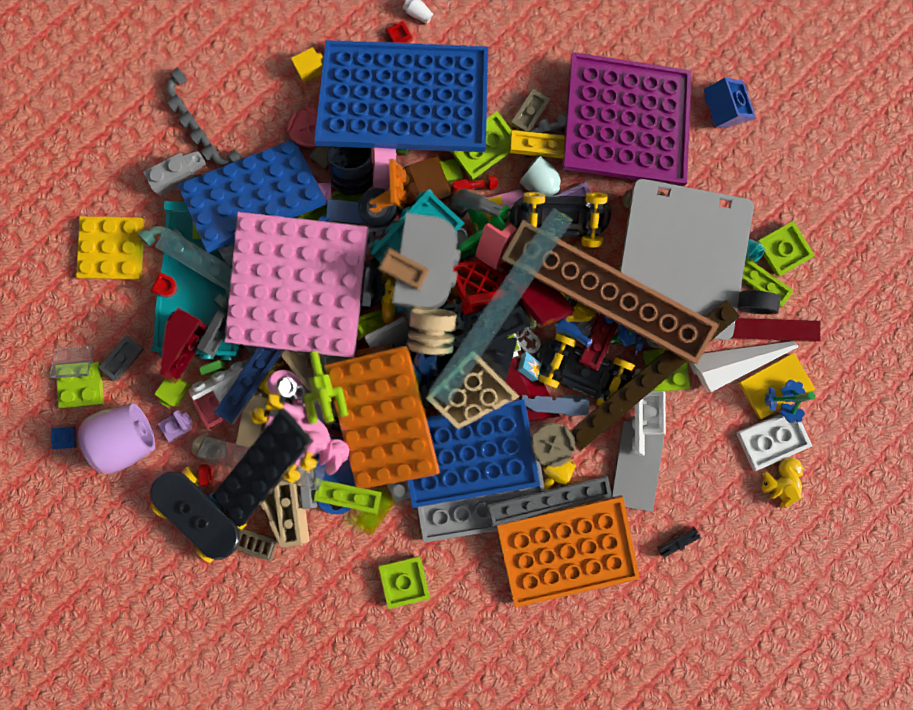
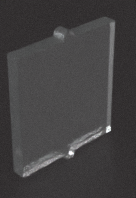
M94 347L56 348L54 359L51 361L52 366L49 377L88 376L90 365L93 363Z

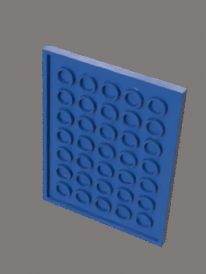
M326 40L314 140L315 146L486 152L488 46Z

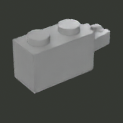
M199 151L185 156L179 153L143 173L152 190L159 196H162L178 188L177 184L195 178L194 172L206 163Z

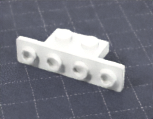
M255 353L243 362L239 361L232 364L225 371L214 373L210 379L193 384L188 389L192 399L195 400L214 391L218 401L221 402Z
M635 369V375L639 373L641 370ZM651 391L633 407L635 408V416L632 417V427L635 429V437L632 438V448L640 456L645 455V435L666 434L664 391Z

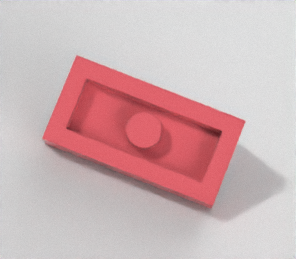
M487 223L484 226L475 256L493 269H497L504 263L502 258L518 228L510 224L503 231H500Z

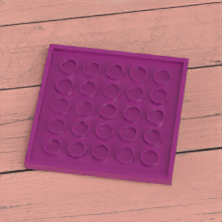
M572 52L562 169L633 180L646 179L684 187L687 184L692 70Z

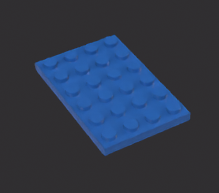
M292 140L177 184L207 253L235 242L238 212L294 218L327 204L298 145Z
M525 399L508 402L459 429L442 414L426 417L440 473L438 475L407 480L412 508L541 486L537 462L530 446L532 435Z

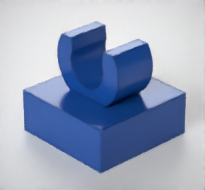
M76 427L51 428L52 449L77 448Z

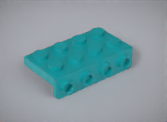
M430 189L426 192L422 191L415 198L416 203L412 208L408 206L401 213L400 216L402 218L397 224L393 222L386 229L385 232L387 234L382 240L378 238L371 245L372 251L370 253L380 263H382L388 249L400 254L406 213L444 219L452 225L455 232L464 225V222L445 206Z

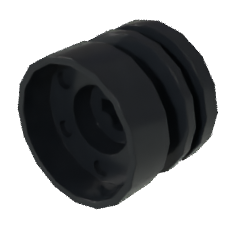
M331 146L328 150V164L331 184L334 189L342 194L358 195L371 188L373 184L371 148Z

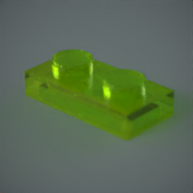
M382 488L378 489V491L382 492L378 513L363 511L355 524L371 535L374 534L395 504L393 496Z

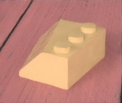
M469 351L425 398L459 429L483 415L502 407V405L519 398V396L474 351Z

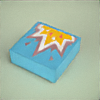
M525 352L521 355L518 371L532 382L538 380L541 363L528 352Z

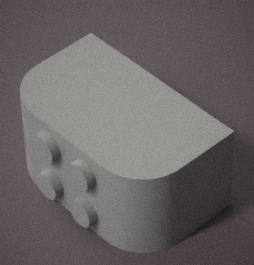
M406 213L400 254L430 269L420 290L396 279L393 300L395 306L427 311L435 310L446 302L450 287H455L457 272L453 271V266H458L460 250L456 249V232L446 220Z

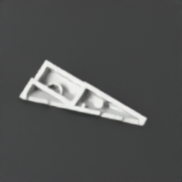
M794 341L703 353L697 364L689 361L688 363L694 375H698L706 393H709L797 348L798 345Z

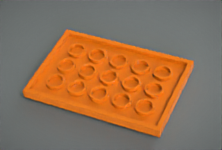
M408 346L324 365L326 373L330 376L332 388L339 386L343 389L348 416L340 417L336 398L333 397L344 442L349 448L348 457L356 487L364 489L438 475L440 473Z
M622 495L497 525L515 608L640 579L624 497Z

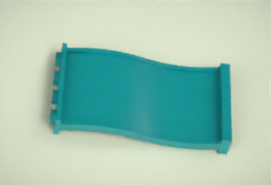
M165 201V228L171 232L177 229L184 236L182 241L186 245L192 242L199 249L197 254L200 257L204 255L210 257L215 263L212 267L217 271L220 268L225 270L230 276L227 280L231 283L232 269L219 251L216 249L207 253L202 239H193V219L186 203ZM166 238L161 273L175 280L177 291L168 298L157 295L154 345L151 347V351L157 352L159 357H162L165 327L168 323L167 319L178 307L201 320L207 327H209L211 319L218 310L228 315V311L224 312L213 301L219 294L224 296L226 290ZM224 338L215 356L221 357V360L234 361V357L241 358L240 344L225 342ZM199 349L195 354L200 355V359L213 360L212 356Z

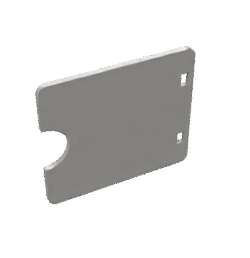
M646 179L637 180L632 189L619 272L704 317L725 300H728L737 312L753 216V202L736 196ZM658 188L669 190L668 196L657 195ZM720 200L730 201L729 207H720ZM735 321L714 339H730L734 333Z

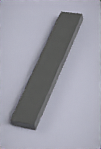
M602 476L486 504L489 524L493 527L570 506L610 498L612 495L608 476Z

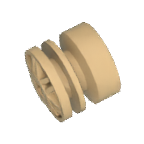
M417 308L411 309L409 325L419 330H413L408 333V337L411 338L407 343L408 348L424 354L451 353L453 351V344L450 342L454 341V336L445 333V331L455 329L456 313L443 309L429 311Z

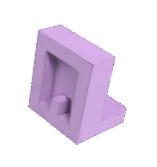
M176 410L173 412L174 415L158 424L168 442L174 441L193 429L190 425L192 420L186 412L183 413V411Z

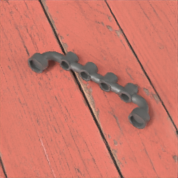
M179 67L171 71L173 76H171L166 84V91L170 97L167 103L174 112L179 110L181 116L178 119L185 128L190 126L193 131L190 133V136L196 144L201 142L204 146L201 152L208 161L213 159L221 167L243 159L235 148L228 153L229 158L223 159L220 157L217 149L211 144L205 132L185 106L183 100L175 92V85L177 83L183 85L188 79Z

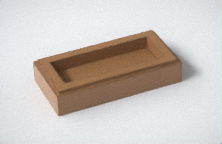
M388 249L379 267V270L420 290L430 269L391 249Z

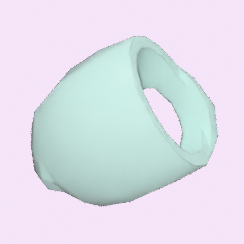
M538 156L531 162L528 171L519 181L527 191L543 193L545 196L555 195L560 190L559 186L561 183L556 169L541 156Z

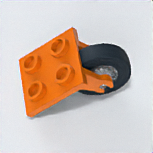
M389 159L390 189H370L359 200L358 211L360 217L372 227H384L390 224L396 217L397 209L404 210V203H407V193L403 188V182H406V171L394 159Z

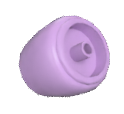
M133 403L93 413L82 421L78 430L79 444L86 460L97 472L104 474H113L124 470L155 449V439L151 425L143 411Z

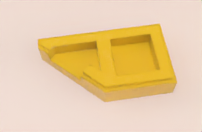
M577 302L573 307L575 310L573 315L566 317L565 320L567 322L590 321L596 311Z

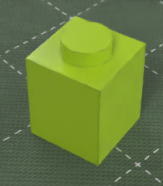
M165 378L154 395L160 398L159 402L168 408L170 406L178 407L192 385L179 378L176 384Z

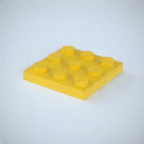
M80 216L76 278L142 280L144 242L137 234L144 228L145 219Z

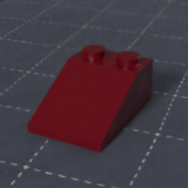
M179 307L167 319L168 323L165 327L160 375L175 384L198 351L197 347L200 338L208 329L201 320Z

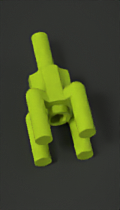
M318 351L310 352L309 355L314 372V377L309 379L312 393L305 394L303 397L309 425L318 423L313 402H318L321 406L323 419H325L326 423L334 422L330 402H332L331 398L333 397L336 398L340 417L348 416L343 389L339 386L332 388L330 376L328 374L323 375Z

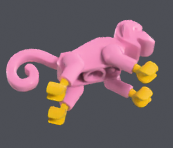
M279 370L274 372L267 380V386L273 393L269 395V398H266L267 410L276 411L285 408L314 440L301 456L303 457L301 461L299 459L284 478L293 484L301 475V473L295 470L299 465L307 472L310 469H314L317 461L311 458L314 454H320L319 466L325 464L326 473L329 475L334 474L348 458V445L342 440H330L327 428L319 419H317V424L309 425L305 404L302 403L303 398H293L292 405L285 402L283 404L279 403V394L275 388L277 380L289 378L298 386L303 387V384L290 371ZM257 407L254 411H251V420L254 424L264 422L265 426H267L274 418L270 415L265 417L263 408Z

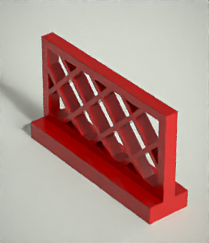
M481 260L458 263V266H453L454 272L462 270L468 274L465 279L457 273L455 282L456 289L463 302L461 306L463 314L475 313L486 304L491 305L499 301V298L503 296L508 297L513 293L501 286L500 283L507 276L505 275L507 270L512 273L520 270L504 262L500 265L504 268L501 273ZM480 267L486 271L485 275L483 276L474 271V268ZM488 273L500 278L498 283L487 278ZM470 276L480 280V285L478 286L470 282ZM486 283L495 288L494 291L488 292L483 289V284ZM467 286L476 291L475 295L467 296L464 287ZM517 299V302L511 304V306H515L516 304L521 303Z

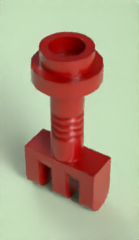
M487 174V179L468 182L467 179L455 181L451 191L455 193L460 189L470 190L488 187L489 191L494 190V188L498 187L497 176Z

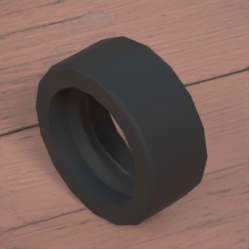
M744 290L739 295L738 309L754 314H778L781 297L772 292Z

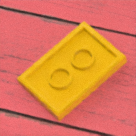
M795 353L784 357L739 382L758 419H763L781 409L784 403H792V401H777L776 410H770L765 402V395L769 393V387L775 390L776 397H782L781 388L785 386L788 380L801 382L803 384L802 388L806 392L815 390Z

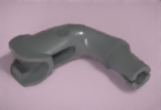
M460 189L453 193L447 207L458 217H464L469 208L477 212L483 211L498 218L503 206L485 199L486 196Z

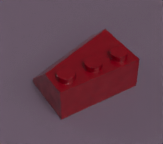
M513 358L505 381L519 396V398L513 401L522 400V395H528V399H535V396L551 397L544 383L538 380L532 382L518 371L521 358ZM526 406L529 421L561 417L559 413L535 412Z

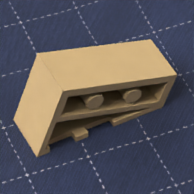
M281 480L261 504L269 517L270 526L280 547L302 545L309 542L306 510L303 509L299 502L301 487L298 481H294L292 484L287 480Z

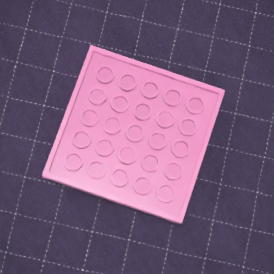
M238 212L225 342L302 352L318 351L319 354L354 358L369 227Z

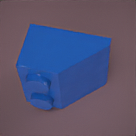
M723 78L703 89L705 102L712 113L711 120L716 127L727 128L756 119L743 80Z

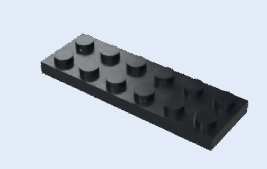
M285 408L279 410L213 493L212 497L238 527L245 525L314 440Z

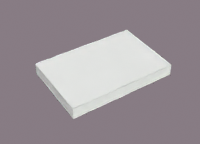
M780 413L736 432L753 471L762 469L812 447L802 422L795 421L794 423H789Z

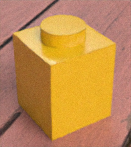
M313 47L291 58L303 83L322 74L324 59L320 52H315Z

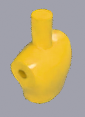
M570 459L562 466L550 467L544 465L543 471L548 476L544 482V489H550L555 482L566 485L577 466L575 462Z

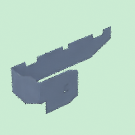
M566 394L561 396V398H556V400H552V397L535 396V399H528V395H522V400L525 399L526 406L535 412L562 413L570 416L589 415L587 395Z

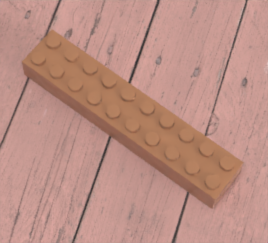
M524 220L502 258V261L693 364L699 362L719 324Z

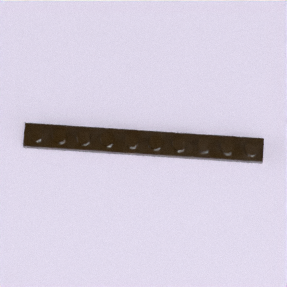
M728 300L723 301L705 316L707 319L719 324L710 341L740 317ZM667 349L570 430L574 437L575 448L578 451H582L686 363L687 360Z

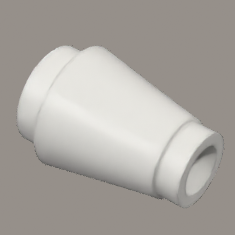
M406 0L403 5L406 14L426 24L434 15L422 0Z

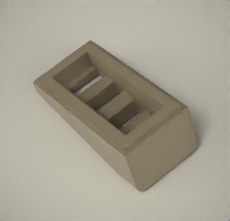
M244 528L239 529L240 540L242 534H245L246 537L243 546L238 544L236 550L264 560H273L278 545L277 538ZM250 536L254 537L251 548H248ZM258 539L262 540L259 550H255ZM268 542L269 546L267 552L265 553L263 552L265 543Z

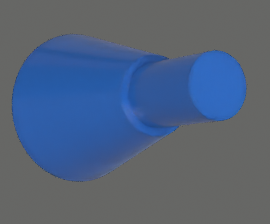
M566 318L556 323V333L579 341L586 347L591 345L592 340L582 334V331L574 322H567Z

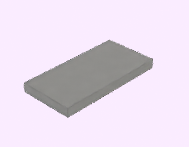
M628 421L622 422L611 495L612 497L622 495L625 507L653 512L665 434L645 435V455L640 456L632 448V438L635 437V429L632 427V422Z

